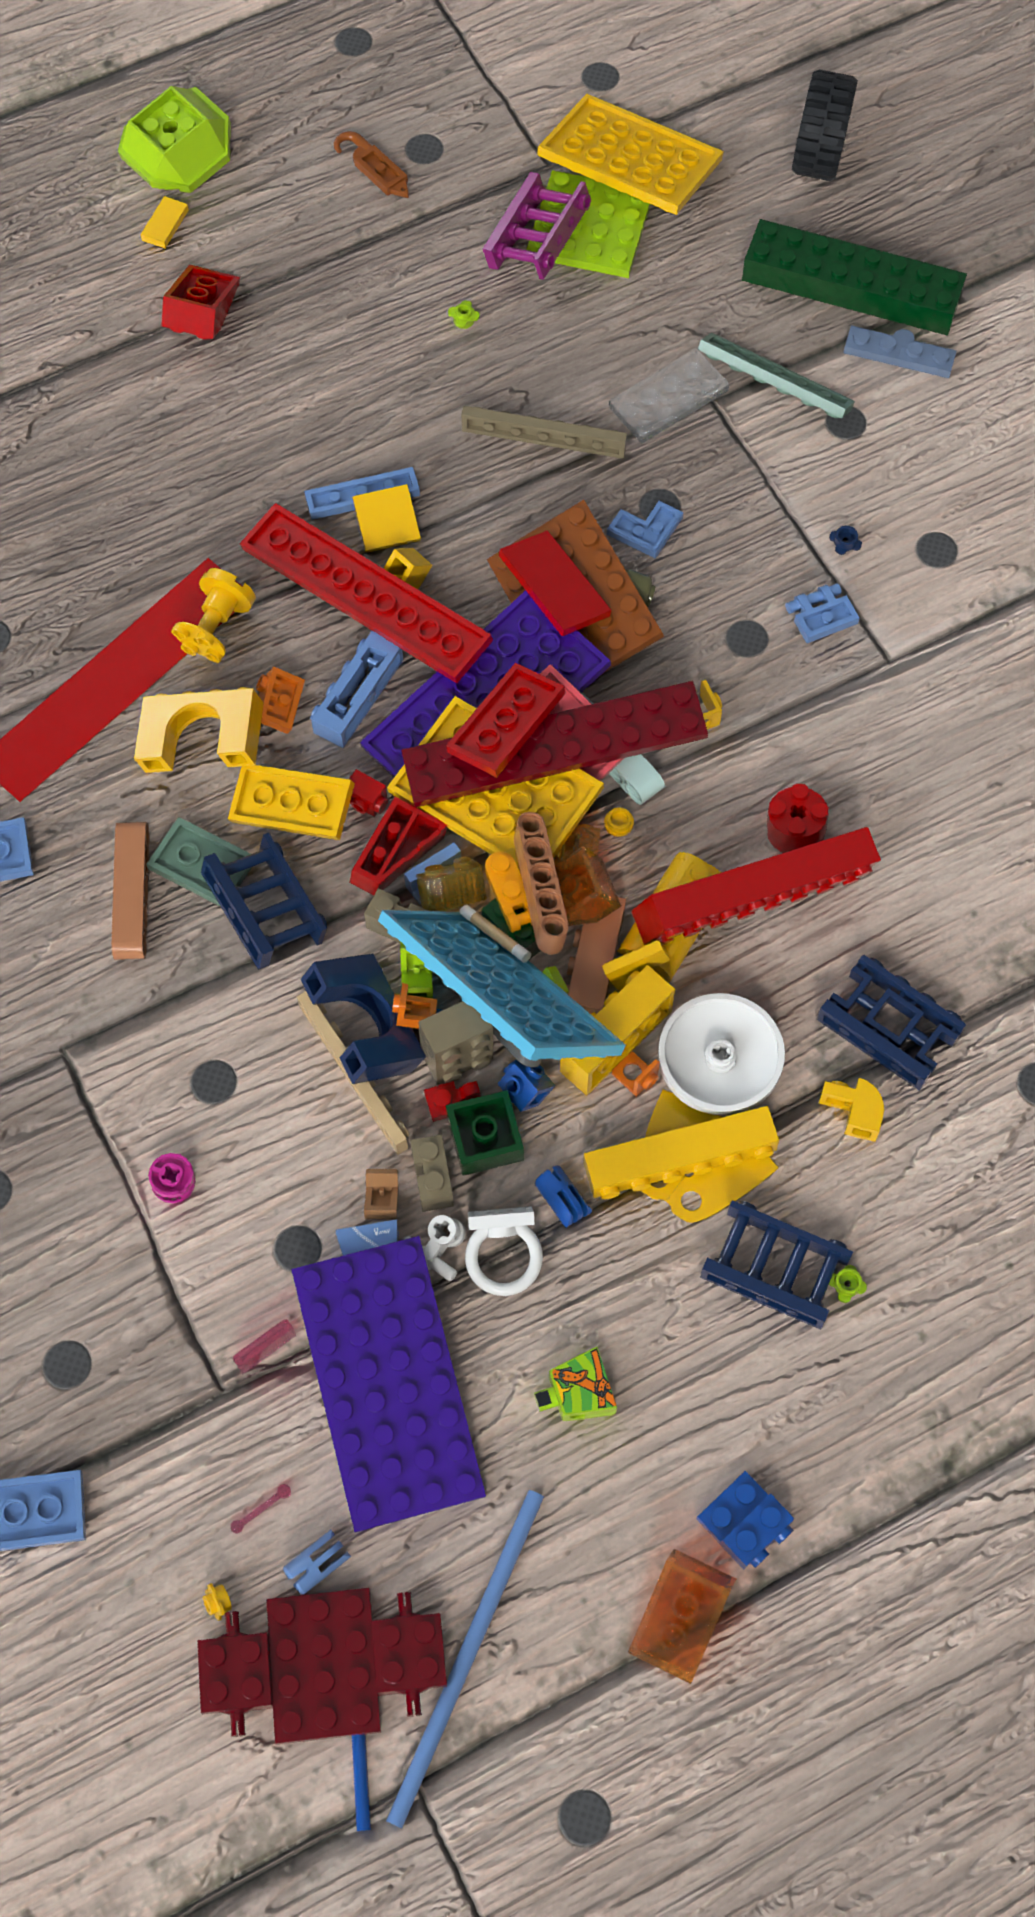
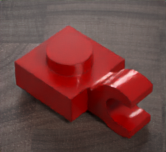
M454 1081L424 1089L433 1122L447 1118L446 1105L481 1097L477 1081L464 1084L459 1089H456Z

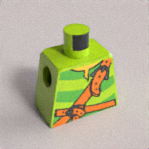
M597 1347L549 1371V1380L552 1387L534 1392L539 1412L558 1406L563 1421L611 1416L616 1414L617 1405Z

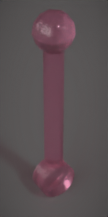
M286 1484L280 1485L275 1495L241 1520L233 1521L230 1525L231 1531L236 1534L242 1532L244 1525L280 1498H288L291 1495L290 1487Z

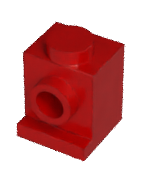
M355 769L349 778L355 783L350 800L351 806L356 811L362 814L368 813L373 817L377 813H383L389 801L386 785Z

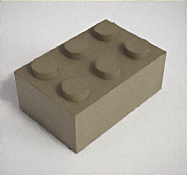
M463 1001L418 1022L420 1046L426 1055L424 1060L437 1085L442 1082L456 1081L461 1078L462 1073L472 1068L474 1071L480 1070L489 1065L490 1060L493 1059L492 1024L484 1021L476 1009Z

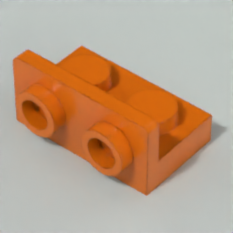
M274 666L266 675L262 674L260 676L256 690L259 691L258 696L264 703L262 724L286 734L292 730L305 679Z

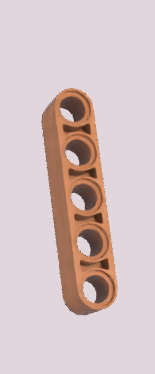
M525 812L517 820L514 845L536 944L542 952L553 955L562 951L568 933V920L545 822L539 814Z
M147 822L116 823L111 940L114 960L146 958L149 870L146 864L149 861L150 843Z

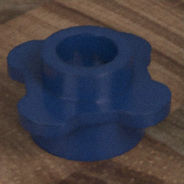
M841 526L837 531L830 533L829 539L834 542L837 554L844 555L847 551H858L861 549L862 542L858 540V532L855 528Z

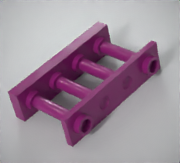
M530 172L482 248L488 267L498 270L507 258L535 264L539 279L544 280L550 269L554 267L557 257L585 211L590 207L591 197L586 183L581 181L573 194L545 189L540 174ZM543 200L567 204L562 213L536 209ZM531 219L554 223L549 233L524 228ZM519 238L543 243L538 252L513 248V245Z

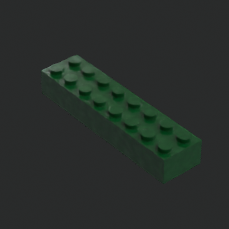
M760 219L744 259L742 281L948 336L962 295L967 273Z

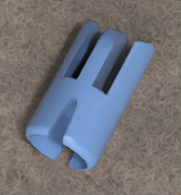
M331 1529L283 1567V1571L288 1579H292L306 1570V1573L293 1584L302 1595L306 1594L351 1558L347 1551L321 1572L318 1569V1566L343 1547L340 1540L331 1545L314 1560L309 1557L335 1535Z

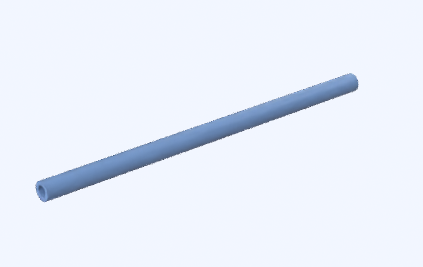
M528 1490L447 1678V1687H444L387 1817V1822L401 1829L544 1496L532 1490Z

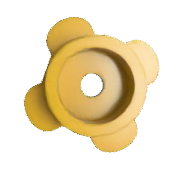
M210 1583L207 1585L208 1589L205 1590L206 1595L202 1597L208 1614L210 1616L214 1614L217 1621H220L226 1612L232 1610L231 1601L222 1584L214 1587Z

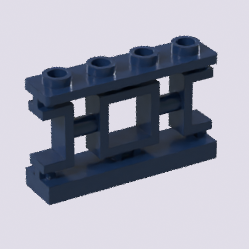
M862 955L856 966L851 969L849 975L851 979L859 983V986L847 1001L833 993L830 999H827L820 1008L817 1020L920 1091L938 1064L927 1057V1053L938 1039L952 1047L961 1036L966 1024L957 1013L951 1010L946 1011L936 1004L933 997L927 993H920L911 987L905 978L893 975L887 971L877 959ZM871 981L885 990V993L878 1002L864 993L871 984ZM856 1002L870 1011L863 1020V1023L848 1014ZM887 1003L911 1019L899 1037L874 1020ZM922 1017L938 1026L930 1037L915 1028ZM907 1038L922 1047L915 1056V1059L900 1049Z

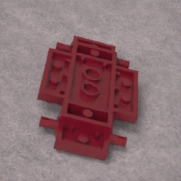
M370 1588L266 1599L268 1633L249 1635L240 1632L239 1612L232 1611V1614L226 1612V1634L218 1638L197 1640L201 1714L223 1713L230 1715L231 1737H238V1730L241 1737L246 1735L245 1713L273 1708L276 1745L381 1733L379 1696L406 1695L407 1717H414L413 1702L415 1705V1715H422L420 1693L432 1688L447 1687L441 1614L420 1615L413 1613L412 1593L405 1592L406 1606H404L403 1592L397 1594L399 1615L390 1619L373 1620Z

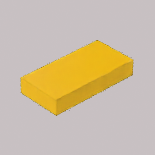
M164 196L141 233L142 241L166 249L189 211L188 204Z

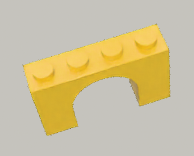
M247 687L224 691L213 689L209 692L198 693L186 691L182 694L172 695L160 693L155 696L143 697L134 760L146 773L173 771L177 742L183 730L198 719L213 717L221 721L217 754L227 767L255 766L264 703L253 688Z

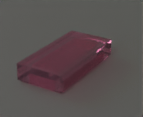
M284 1319L235 1354L232 1359L241 1374L243 1375L296 1337L294 1328L287 1319Z

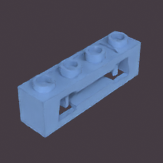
M371 631L367 639H362L357 647L356 655L351 661L348 660L344 664L338 681L336 683L333 682L329 686L326 698L322 704L316 705L310 716L313 733L344 748L403 662V650L374 631ZM369 666L368 671L370 673L364 680L356 694L353 696L351 701L349 702L351 708L347 712V707H345V704L348 702L356 688L359 686V684L365 677V670Z

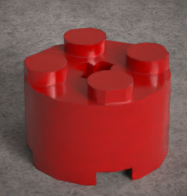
M796 783L792 787L778 792L771 799L767 815V836L774 848L785 853L824 840L827 831L829 807L823 797L814 790L809 789L807 785Z

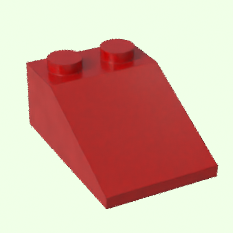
M189 264L163 296L161 326L170 328L176 333L186 332L193 334L200 339H214L223 326L239 286L240 277Z

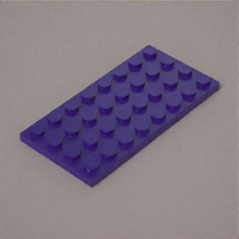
M525 590L483 629L492 635L493 641L458 683L436 672L360 742L361 747L394 778L404 765L401 750L418 746L455 696L478 708L515 663L539 674L551 664L582 693L611 666V661L578 631L561 636Z
M420 1236L291 1269L354 1532L364 1531L486 1497Z

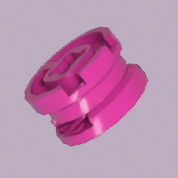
M175 1153L164 1154L154 1160L150 1166L149 1182L158 1199L165 1203L174 1204L182 1202L193 1192L196 1183L195 1174L191 1163L184 1156Z

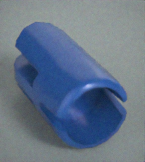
M559 1165L552 1167L554 1169L553 1172L546 1170L535 1180L534 1184L561 1223L567 1228L572 1223L582 1219V1217L591 1214L592 1209Z

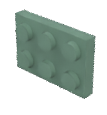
M178 817L146 865L148 870L220 906L201 874L204 857L216 853L220 862L227 864L251 855V853ZM251 868L230 875L235 887H240Z

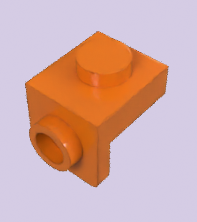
M402 983L401 993H394L392 1012L398 1013L396 1026L419 1029V1021L436 1014L437 999L407 995L408 984Z

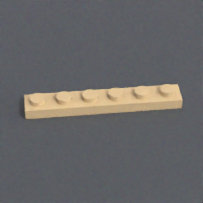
M306 991L298 995L297 1000L300 1009L397 1155L407 1150L406 1138L410 1135L402 1121L398 1120L395 1122L390 1115L393 1109L384 1095L378 1097L373 1087L376 1086L374 1080L357 1084L351 1083L339 1058L348 1047H345L340 1040L343 1034L334 1021L329 1023L325 1018L324 1014L327 1011L324 1005H313Z

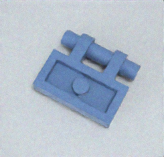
M838 583L831 586L823 585L818 587L816 592L808 595L800 594L795 596L793 601L785 604L789 614L796 611L801 612L795 615L794 622L807 644L858 624L860 617L847 595L838 599L835 598V596L842 593ZM819 602L823 603V605L817 606L815 608L812 607V605L817 604Z

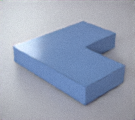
M658 501L646 520L620 509L607 528V535L656 559L683 519V512L661 501Z

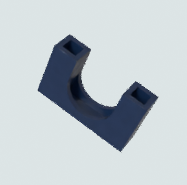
M374 953L316 961L302 976L301 981L313 1005L335 1001L352 1002L366 1010L377 1025L379 1037L353 1041L339 1057L352 1084L410 1074L426 1058L412 1028L396 1026L398 1013L392 1012L394 992Z

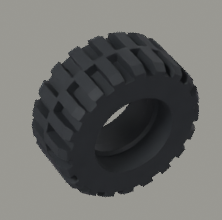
M821 69L813 72L792 164V171L795 174L826 181L836 179L858 82L854 76Z

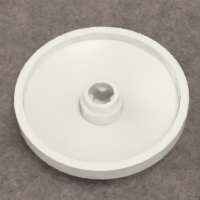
M725 993L702 995L680 1006L667 1020L662 1030L658 1047L660 1071L673 1094L686 1105L713 1115H733L745 1112L763 1102L776 1087L785 1060L783 1038L771 1016L754 1002L737 995Z

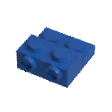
M746 1471L696 1518L743 1570L750 1564L756 1568L769 1555L766 1548L774 1540L781 1544L794 1531L790 1527L794 1517L771 1493L768 1495Z

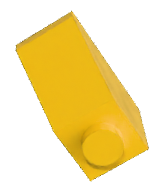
M399 548L393 550L383 569L414 588L419 589L433 565L414 548Z

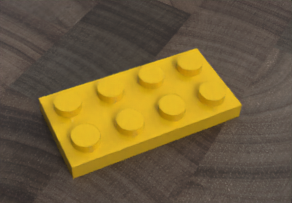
M260 765L242 766L228 820L232 823L340 840L355 783L350 779Z

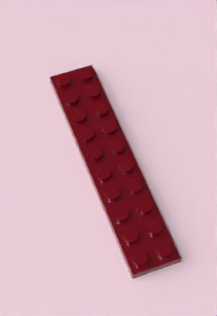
M688 681L549 714L497 778L447 753L446 745L452 738L402 749L401 752L414 807L417 808L707 739L708 730L694 682Z

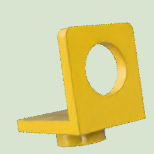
M703 680L700 686V697L708 712L703 713L704 720L709 719L706 722L708 730L720 725L722 702L716 692H712L707 681Z

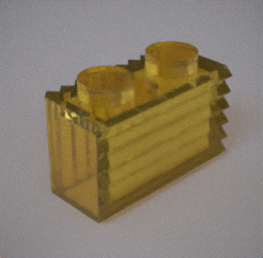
M470 857L456 858L453 860L452 865L444 867L442 865H430L425 868V872L416 874L421 906L428 911L446 912L453 908L463 907L466 904H474L475 902L487 899L482 866Z

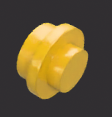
M621 807L610 810L604 818L606 831L616 837L626 836L632 831L634 826L632 814Z

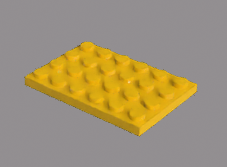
M586 94L542 141L537 151L538 156L550 162L559 164L573 172L580 173L596 182L603 183L617 189L619 192L631 195L675 215L679 213L722 161L724 153L722 150L589 94Z
M455 696L419 745L453 738L477 708ZM404 764L387 789L390 794L414 806ZM576 769L417 808L439 819L447 825L448 829L490 854L495 852L508 853L513 857L520 871L514 845V834L519 816L525 812H535L543 818L554 859L604 789V783L583 770Z

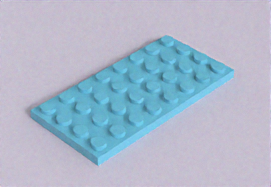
M382 910L378 922L388 930V934L401 941L406 946L405 948L408 952L422 960L428 970L435 972L443 980L444 985L455 990L462 997L461 999L464 1003L476 1009L484 1021L492 1024L501 1032L500 1035L504 1039L512 1042L521 1050L520 1053L525 1058L537 1061L539 1059L560 1060L562 1058L583 1059L584 1057L605 1058L606 1056H621L626 1046L625 1043L530 961L525 963L520 961L460 915V912Z

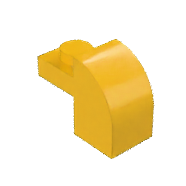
M858 1078L855 1088H850L848 1084L841 1081H832L831 1083L825 1081L819 1104L849 1111L844 1134L875 1142L880 1132L884 1114V1102L877 1088L862 1078Z

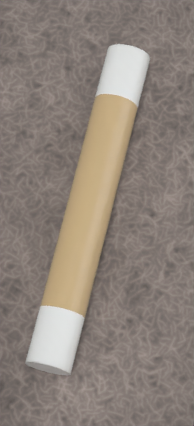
M466 904L460 909V915L520 961L525 963L530 959L531 953L469 905Z

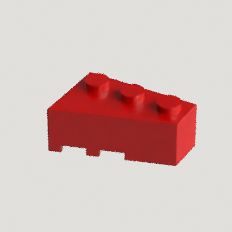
M394 797L354 865L349 883L372 895H375L378 888L384 890L444 839L447 825L407 802Z

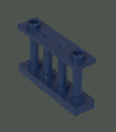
M269 832L263 834L259 851L227 864L220 862L216 853L204 857L201 874L258 970L269 966L274 948L310 934L317 946L323 943L327 931L326 920L322 914L317 913L284 859L280 844L274 842ZM264 862L268 864L274 874L242 888L235 887L230 878V875ZM278 886L282 887L288 897L287 900L257 912L250 911L245 904V899ZM292 910H296L303 922L270 937L264 935L259 927L260 923Z
M732 1200L727 1215L735 1218L719 1258L712 1260L707 1257L700 1278L821 1330L830 1311L824 1308L822 1303L837 1263L847 1266L853 1251L848 1250L847 1245L838 1240L830 1239L827 1241L759 1212L749 1202L739 1201L738 1203ZM747 1224L765 1231L749 1271L742 1273L732 1268L731 1261ZM777 1237L794 1243L795 1246L780 1283L773 1286L763 1282L761 1274ZM808 1249L826 1258L810 1297L803 1299L793 1295L791 1288Z

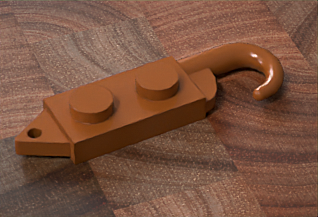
M352 131L343 132L335 138L334 149L339 154L342 152L340 144L344 141H352L358 146L353 153L355 166L387 196L394 194L409 198L407 174L375 145L372 146L360 134Z

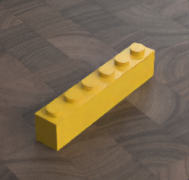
M764 1106L584 1153L583 1164L593 1198L611 1199L618 1196L620 1191L628 1189L641 1191L649 1188L651 1183L662 1180L664 1183H672L680 1180L682 1175L694 1172V1175H703L712 1171V1167L725 1165V1167L737 1166L743 1162V1159L754 1156L756 1159L770 1157L774 1154V1151H777L779 1138L769 1107Z

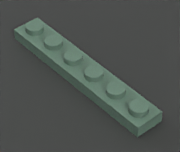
M712 332L700 341L698 350L704 352L708 358L721 360L729 364V367L735 371H744L752 375L753 379L760 383H769L777 387L780 393L792 394L800 398L801 402L805 405L817 406L825 410V413L830 417L842 419L853 408L854 400Z

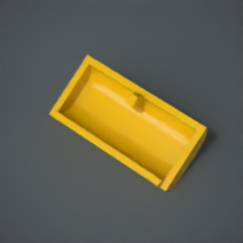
M679 852L675 855L652 894L721 873V871L692 854ZM634 922L617 950L622 955L645 946L636 922ZM699 933L684 938L683 934L673 937L674 940L663 945L670 961L652 969L670 983Z

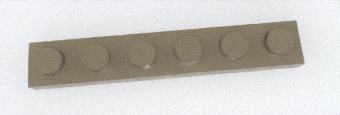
M463 406L461 414L463 432L622 459L625 456L627 433L594 428L589 425L570 424L560 420L552 421L535 416L511 414L506 411L499 412L481 407Z

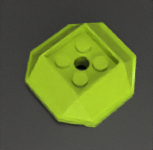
M170 86L124 126L118 153L120 158L152 188L165 190L179 189L180 192L192 193L230 161L231 122L229 116L197 87L185 89Z

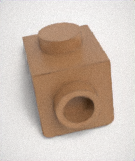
M366 1169L364 1218L397 1219L399 1197L398 1170Z

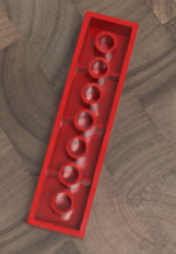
M864 827L651 894L631 912L644 945L657 940L662 945L672 942L674 940L673 937L683 934L684 938L701 932V928L710 925L711 929L727 924L729 919L736 916L738 920H742L754 915L755 911L764 908L766 912L778 908L782 905V902L789 899L791 903H795L807 898L809 893L815 891L819 895L834 889V885L840 883L843 886L853 884L859 881L860 877L873 872L872 866L880 862L881 858L869 828Z

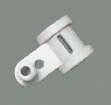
M439 1215L431 1220L428 1226L430 1241L426 1247L422 1246L428 1270L433 1269L446 1280L452 1281L456 1277L457 1271L441 1260L440 1257L447 1247H457L463 1242L466 1230L461 1221L446 1215ZM446 1226H448L447 1229L451 1232L448 1237H446V1233L443 1231ZM406 1236V1237L403 1238V1240L409 1239V1238H411V1237H410V1236Z

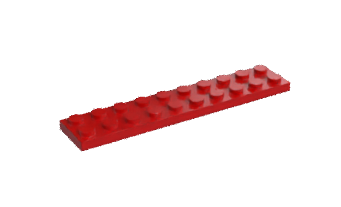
M277 503L269 509L239 543L245 552L365 627L378 633L389 642L455 683L461 680L493 641L490 633Z

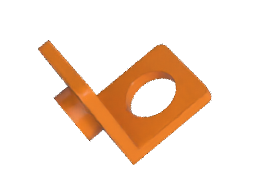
M630 1052L612 1070V1075L637 1097L644 1089L646 1091L649 1090L658 1081L660 1062L655 1059L648 1066L634 1052ZM635 1064L639 1066L642 1073L635 1080L627 1079L623 1073L627 1065Z

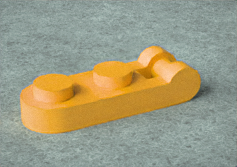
M495 852L491 854L485 863L486 877L506 923L513 933L521 930L523 925L528 923L532 925L521 873L515 860L508 853ZM524 908L525 912L517 915L514 912L517 909Z

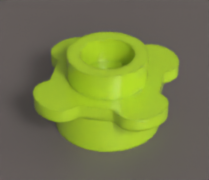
M464 300L456 307L448 309V315L453 317L455 326L461 329L471 327L474 321H477L480 317L479 312L472 308V303L468 300Z
M853 1265L845 1266L838 1274L833 1273L829 1283L837 1291L838 1300L842 1303L850 1302L851 1297L856 1294H864L867 1290V1284L862 1281L860 1274ZM844 1282H850V1286H845Z

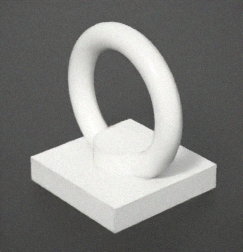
M532 1206L469 1211V1230L475 1231L466 1246L465 1264L473 1282L485 1292L496 1296H511L526 1290L538 1277L543 1262L541 1243L533 1230L527 1226L535 1225ZM519 1235L526 1242L530 1253V1262L526 1272L519 1279L510 1283L492 1281L482 1272L478 1263V1252L482 1242L487 1237L500 1238Z

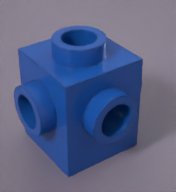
M518 1060L511 1062L504 1069L505 1075L497 1083L503 1091L508 1090L511 1102L514 1103L520 1112L539 1106L556 1086L545 1074L544 1068L541 1065L538 1067H528L521 1064Z

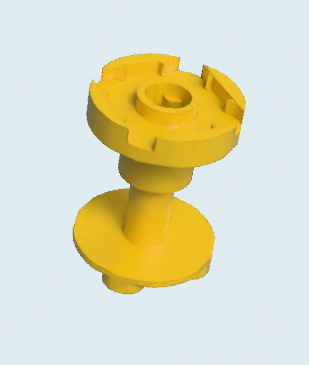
M210 568L207 573L205 571L199 581L200 588L207 595L201 607L204 612L198 626L187 622H178L171 631L182 643L181 649L189 655L195 656L198 653L214 663H220L226 653V649L213 636V633L220 622L225 623L228 621L233 611L238 613L249 612L256 600V595L250 586L244 583L243 587L235 582L237 576L225 570Z

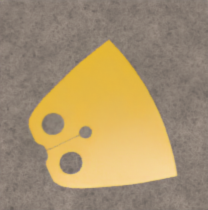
M662 1089L645 1137L722 1117L698 1111L683 1103L672 1092ZM754 1156L743 1159V1162L737 1166L725 1167V1165L712 1167V1171L706 1174H693L691 1177L682 1175L680 1180L667 1183L665 1187L655 1188L651 1185L649 1188L641 1191L652 1199L666 1201L671 1206L673 1214L686 1222L694 1223L716 1214L729 1206L732 1200L736 1201L749 1193L778 1169V1166L770 1157L756 1159ZM694 1191L700 1195L702 1202L697 1210L689 1211L682 1206L681 1198L686 1192Z

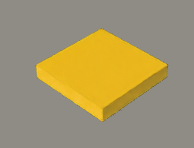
M407 484L352 496L366 553L421 541Z

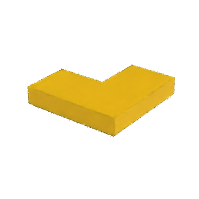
M657 940L603 964L602 967L607 978L620 992L626 986V980L634 971L638 970L641 972L647 965L654 968L670 961V958L662 943Z

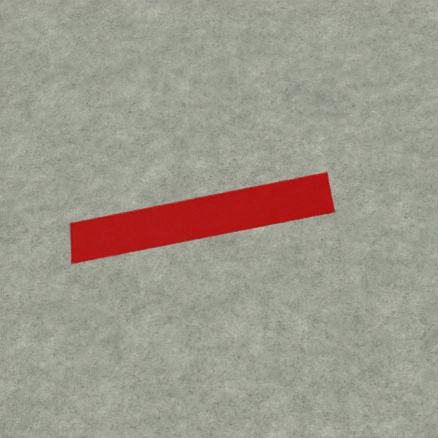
M207 558L0 739V785L21 802L187 655L181 649L182 643L171 631L178 622H187L198 626L204 615L201 607L207 598V595L200 588L199 581L205 571L207 573L210 568L221 569L219 566Z

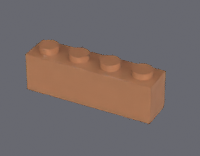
M590 892L588 903L582 902L579 920H584L582 930L576 929L573 947L578 949L576 957L570 956L567 975H572L570 985L566 986L570 991L568 995L590 1014L593 1012L597 1014L605 1007L604 1002L607 998L610 980L605 975L602 965L615 959L625 914L626 899Z

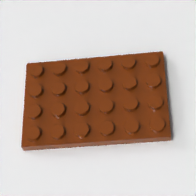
M584 500L514 542H519L548 530L610 607V617L577 630L611 661V666L605 672L665 637ZM499 552L489 557L487 561L512 603L525 589L498 556Z

